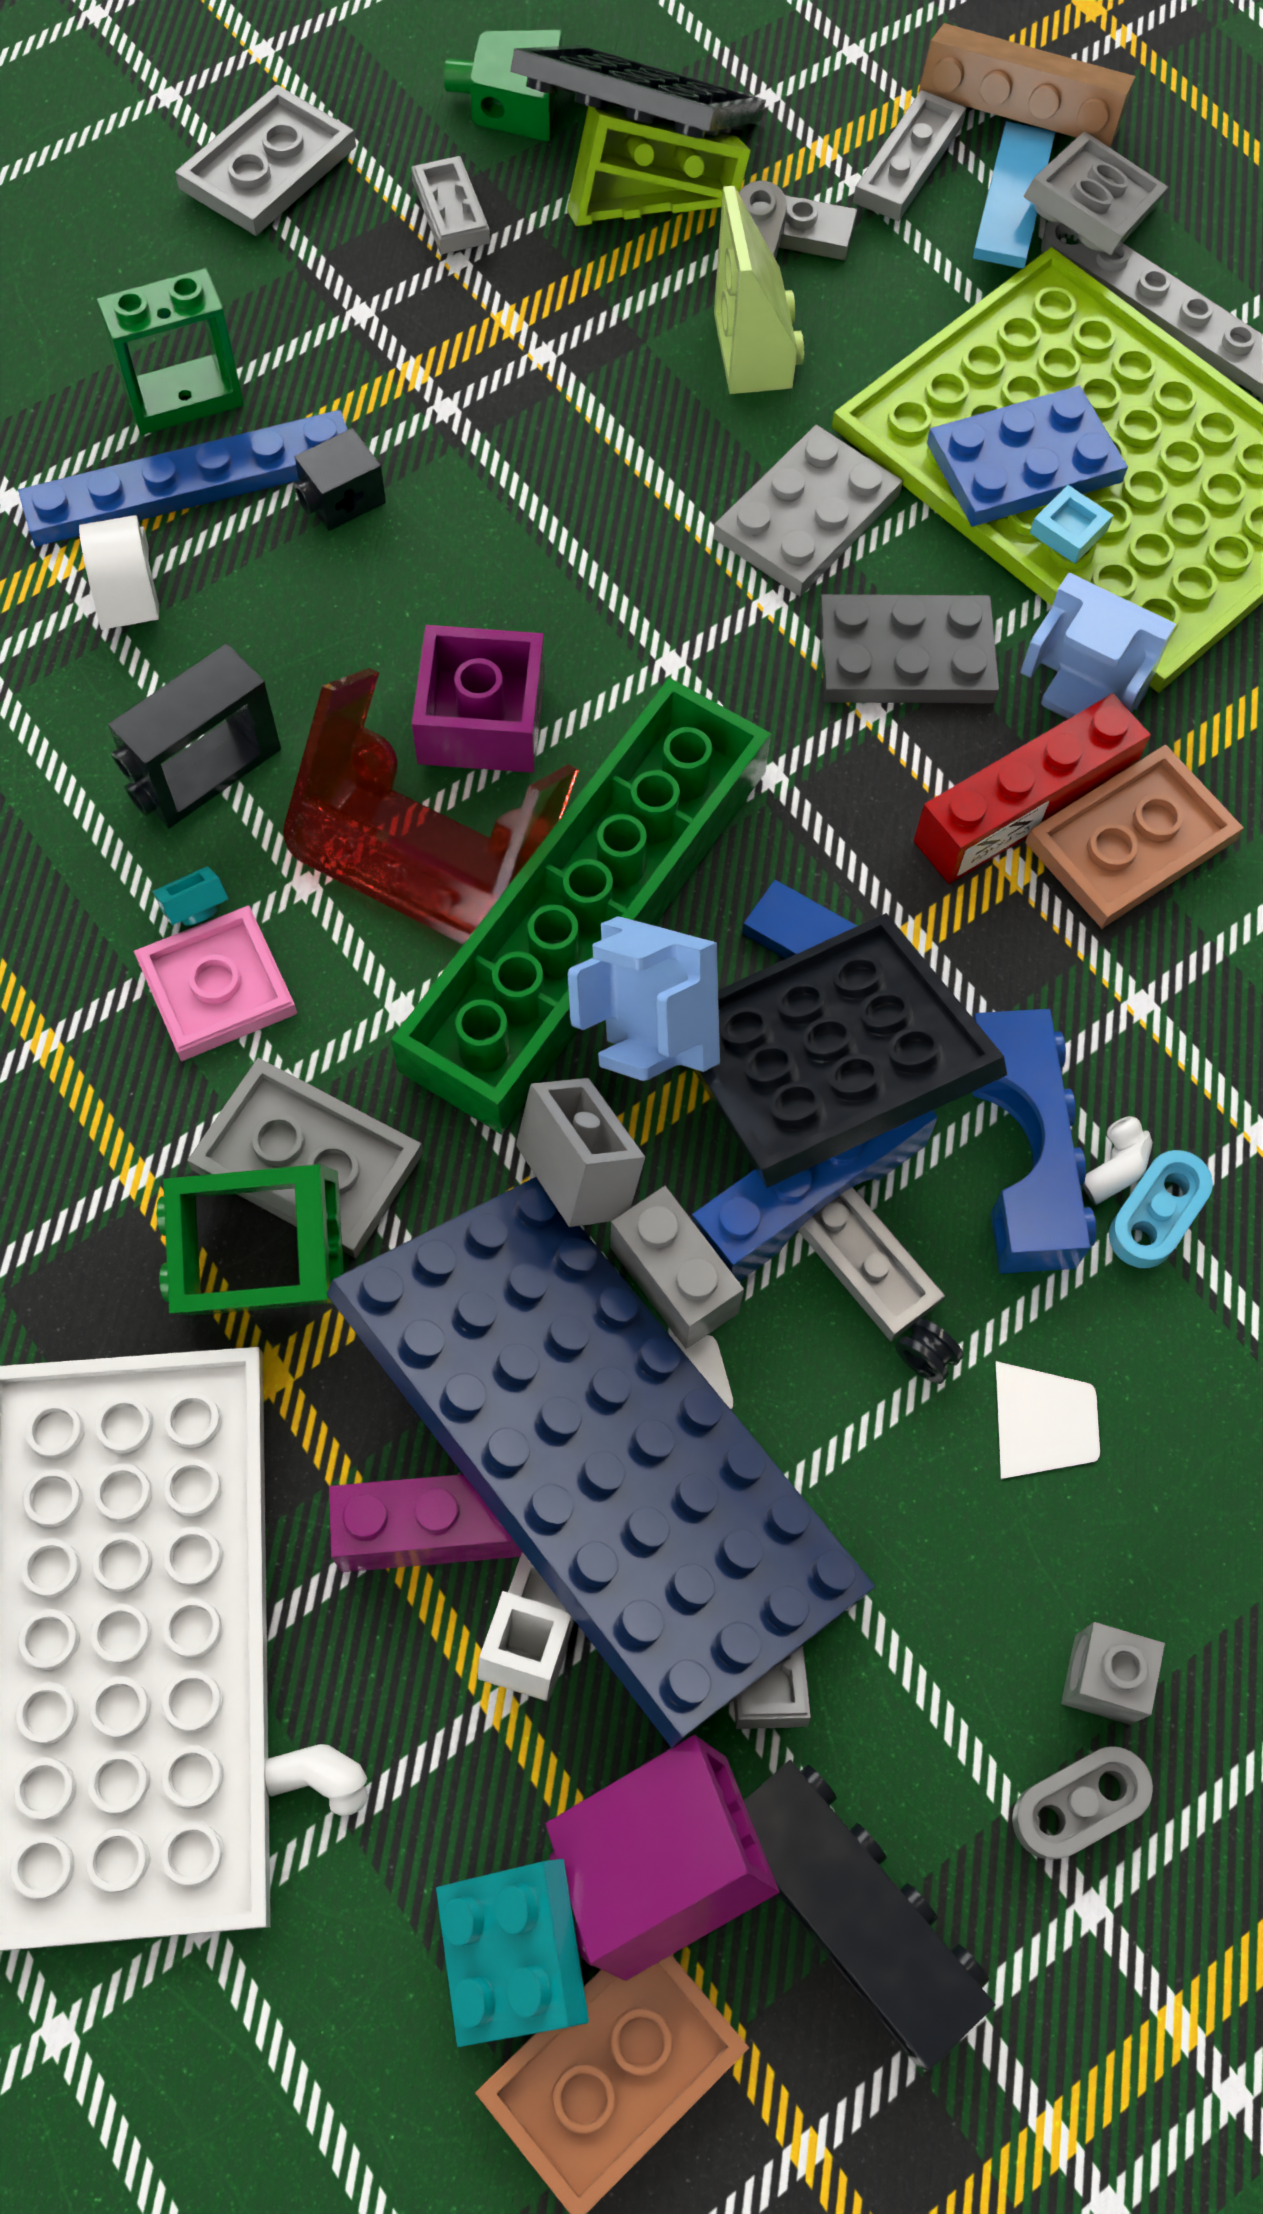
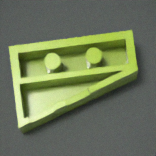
M607 105L605 109L588 106L567 206V212L576 226L592 224V221L623 217L624 220L641 218L640 215L671 211L672 213L718 208L722 207L723 187L735 186L738 193L740 192L751 150L737 136L718 132V136L705 134L704 139L694 138L673 131L674 121L655 119L654 124L644 123L625 117L624 109Z

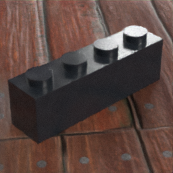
M790 1759L744 1801L779 1889L777 1896L918 2068L930 2071L996 2005L982 1989L990 1979L979 1963L964 1947L957 1944L950 1950L931 1928V1925L938 1917L920 1893L909 1883H906L899 1889L879 1866L887 1857L874 1838L858 1823L849 1830L833 1811L830 1805L837 1800V1797L821 1775L808 1764L800 1771Z

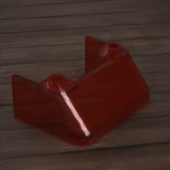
M367 668L322 685L283 827L284 840L288 850L303 864L464 944L563 816L579 769L567 764L528 786L522 807L512 809L499 817L489 838L392 790L398 768L396 753L383 736L364 727L379 672Z

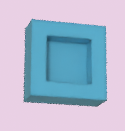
M1067 485L1034 518L1030 534L1076 564L1108 531L1113 514Z

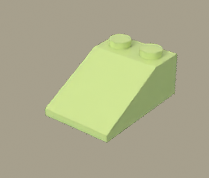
M735 186L723 187L714 317L729 394L792 389L795 365H802L804 361L802 332L793 331L792 326L795 322L794 294L792 290L785 291L780 267Z

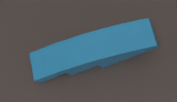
M1006 121L973 259L1024 269L1037 211L1035 210V204L1023 196L1033 178L1049 163L1055 131Z

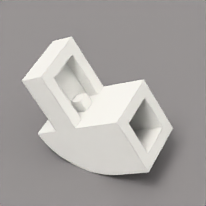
M137 515L79 525L85 568L101 630L158 620L159 602L148 562L149 546L144 526L140 527Z
M523 1552L509 1591H502L479 1657L478 1679L548 1702L565 1658L566 1647L575 1620Z

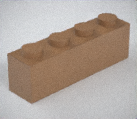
M943 23L931 39L919 92L923 90L959 105L1076 138L1085 131L1106 146L1111 147L1120 128L1136 76Z

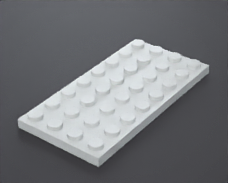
M259 1347L0 1366V1951L270 1927L269 1793L265 1778L266 1761L268 1759L263 1353Z

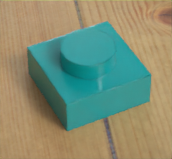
M208 866L152 891L162 913L171 925L181 921L186 926L202 922L217 912L215 905L228 900L219 877Z

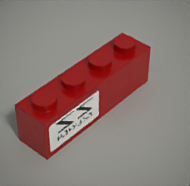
M1112 693L924 803L913 842L945 881L951 884L1026 839L1032 828L1137 763L1151 734L1117 696Z

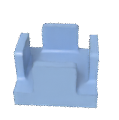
M1068 573L1058 588L1049 613L1030 642L1020 673L1031 678L1040 663L1056 670L1057 674L1044 693L1041 704L1045 708L1068 719L1112 693L1132 713L1134 709L1138 708L1150 686L1176 624L1074 574Z
M619 916L601 923L602 940L592 945L593 958L571 967L568 971L571 1026L585 1030L606 1020L607 1041L615 1044L598 1053L599 1066L645 1081L677 1065H683L704 1072L720 1064L717 942Z

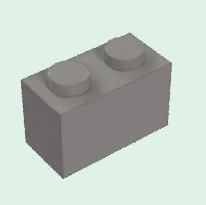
M582 1078L531 1084L516 1146L567 1225L573 1227L609 1222L629 1210L633 1202L645 1156L590 1079Z
M666 1186L611 1221V1250L685 1349L739 1314L744 1288Z

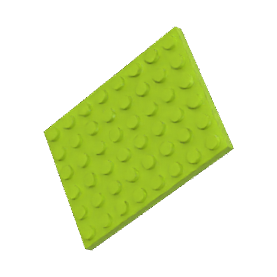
M1053 247L1046 250L1025 266L1024 269H1021L846 402L833 414L832 428L872 461L903 480L902 485L1051 606L1054 603L1058 588L1067 574L1071 573L1175 623L1176 626L1150 683V686L1158 693L1263 603V404ZM1080 385L1128 466L1122 483L1083 494L1113 514L1108 531L1074 564L1030 534L1034 518L1047 505L971 527L927 445L930 428Z

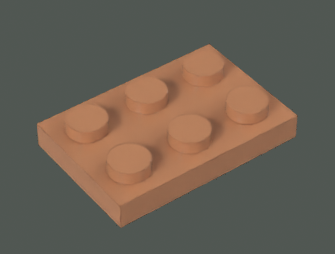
M1165 744L1032 828L1025 843L1100 928L1103 929L1237 841L1244 827Z
M672 1955L627 1981L604 1970H600L584 1986L589 2023L534 2034L475 2092L570 2214H587L749 2049L748 2045Z

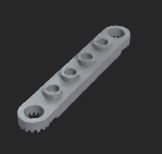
M1051 221L1047 223L1041 242L1042 253L1053 247L1237 386L1241 384L1253 392L1252 396L1255 398L1259 396V402L1263 403V334L1122 243L1112 255H1109L1105 251L1099 252L1085 246L1079 240L1078 233L1063 223ZM1065 234H1067V238L1073 235V240L1076 241L1078 239V244H1065L1059 240V235L1061 238H1064Z

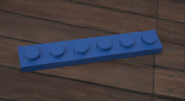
M336 410L18 489L28 529L36 547L80 536L79 525L133 515H137L139 521L297 481L299 479L294 456L348 429L341 410Z

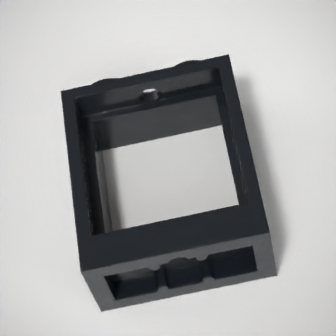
M227 643L108 724L117 747L111 753L112 758L123 775L130 781L124 786L127 795L143 815L147 816L153 812L168 829L281 750L265 681ZM226 719V721H224L222 724L214 728L212 731H210L209 733L201 737L199 740L191 744L189 747L178 753L176 756L168 760L166 763L161 765V763L166 761L168 758L176 754L178 751H180L181 749L189 745L191 742H193L194 740L202 736L204 733L212 729L214 726H216L217 724Z

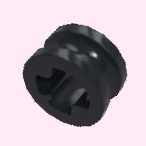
M917 1319L910 1327L913 1336L911 1338L902 1337L895 1345L896 1351L901 1359L918 1375L935 1384H942L949 1375L946 1368L947 1365L956 1366L964 1357L963 1351L958 1343L942 1328L928 1320Z

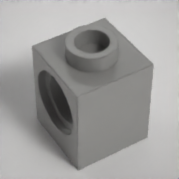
M1093 1622L1075 1635L1061 1704L1128 1725L1152 1715L1165 1643Z

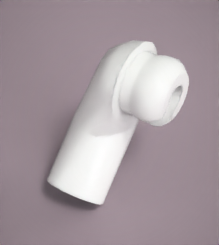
M1124 1117L1114 1122L1108 1128L1107 1136L1114 1143L1111 1158L1086 1174L1082 1187L1094 1205L1103 1202L1137 1182L1146 1172L1153 1142L1149 1131H1143L1140 1121L1135 1117Z
M314 1745L272 1757L266 1761V1787L271 1797L310 1786L321 1795L329 1798L330 1810L340 1816L354 1814L366 1804L368 1794L364 1785L367 1777L361 1765L329 1745Z

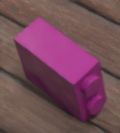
M696 1735L691 1736L545 1823L554 1852L549 1855V1860L564 1859L570 1902L576 1918L574 1927L580 1955L589 1965L595 1966L625 1981L779 1893L776 1881L726 1756Z

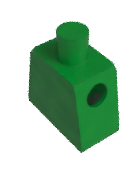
M561 30L485 31L481 33L474 61L446 59L444 69L445 91L471 94L472 120L478 126L550 141L559 90H557V94H549L526 87L527 77L510 72L514 48L562 46Z

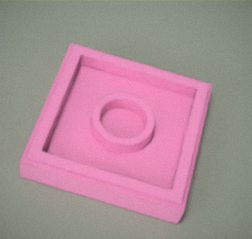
M249 905L134 951L181 1062L297 1014L292 997Z

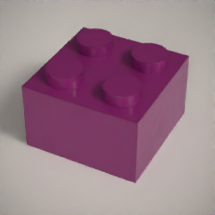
M425 625L412 718L417 764L534 773L545 679L544 633Z

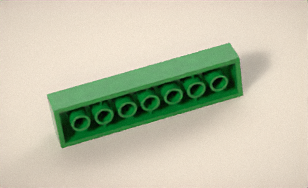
M669 677L391 1038L397 1071L502 1135L526 1102L530 1085L540 1083L578 1030V1028L571 1026L568 987L569 969L593 958L592 945L602 940L601 923L619 916L655 925L765 774L771 733Z

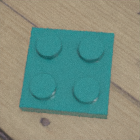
M564 1859L542 1861L436 1887L457 2047L589 2023Z

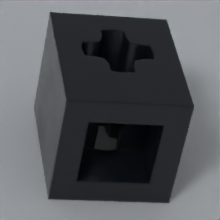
M353 428L294 456L299 481L295 482L293 487L298 501L307 514L310 515L315 512L328 531L386 503L381 465Z

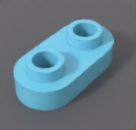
M1172 1150L1159 1155L1152 1162L1110 1225V1244L1115 1254L1122 1261L1138 1268H1151L1163 1263L1176 1248L1212 1192V1175L1207 1165L1199 1157L1190 1152ZM1173 1182L1181 1188L1183 1196L1176 1197L1169 1194L1165 1189L1164 1183ZM1141 1230L1145 1232L1150 1238L1151 1245L1138 1244L1133 1239L1131 1231Z

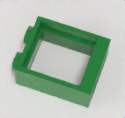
M206 268L97 298L125 397L140 435L244 406L224 310ZM204 321L212 355L136 376L127 342ZM183 396L191 397L188 400H181Z
M321 1164L163 1179L164 1196H161L157 1202L156 1216L159 1230L163 1236H166L167 1262L161 1266L159 1283L163 1299L169 1302L170 1314L195 1316L333 1304L327 1296V1291L332 1280L344 1274L337 1170ZM295 1188L300 1285L201 1294L196 1198Z

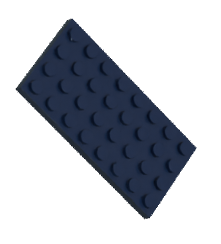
M537 1177L332 1280L327 1296L671 1748L856 1605L876 1587L580 1226L569 1227Z

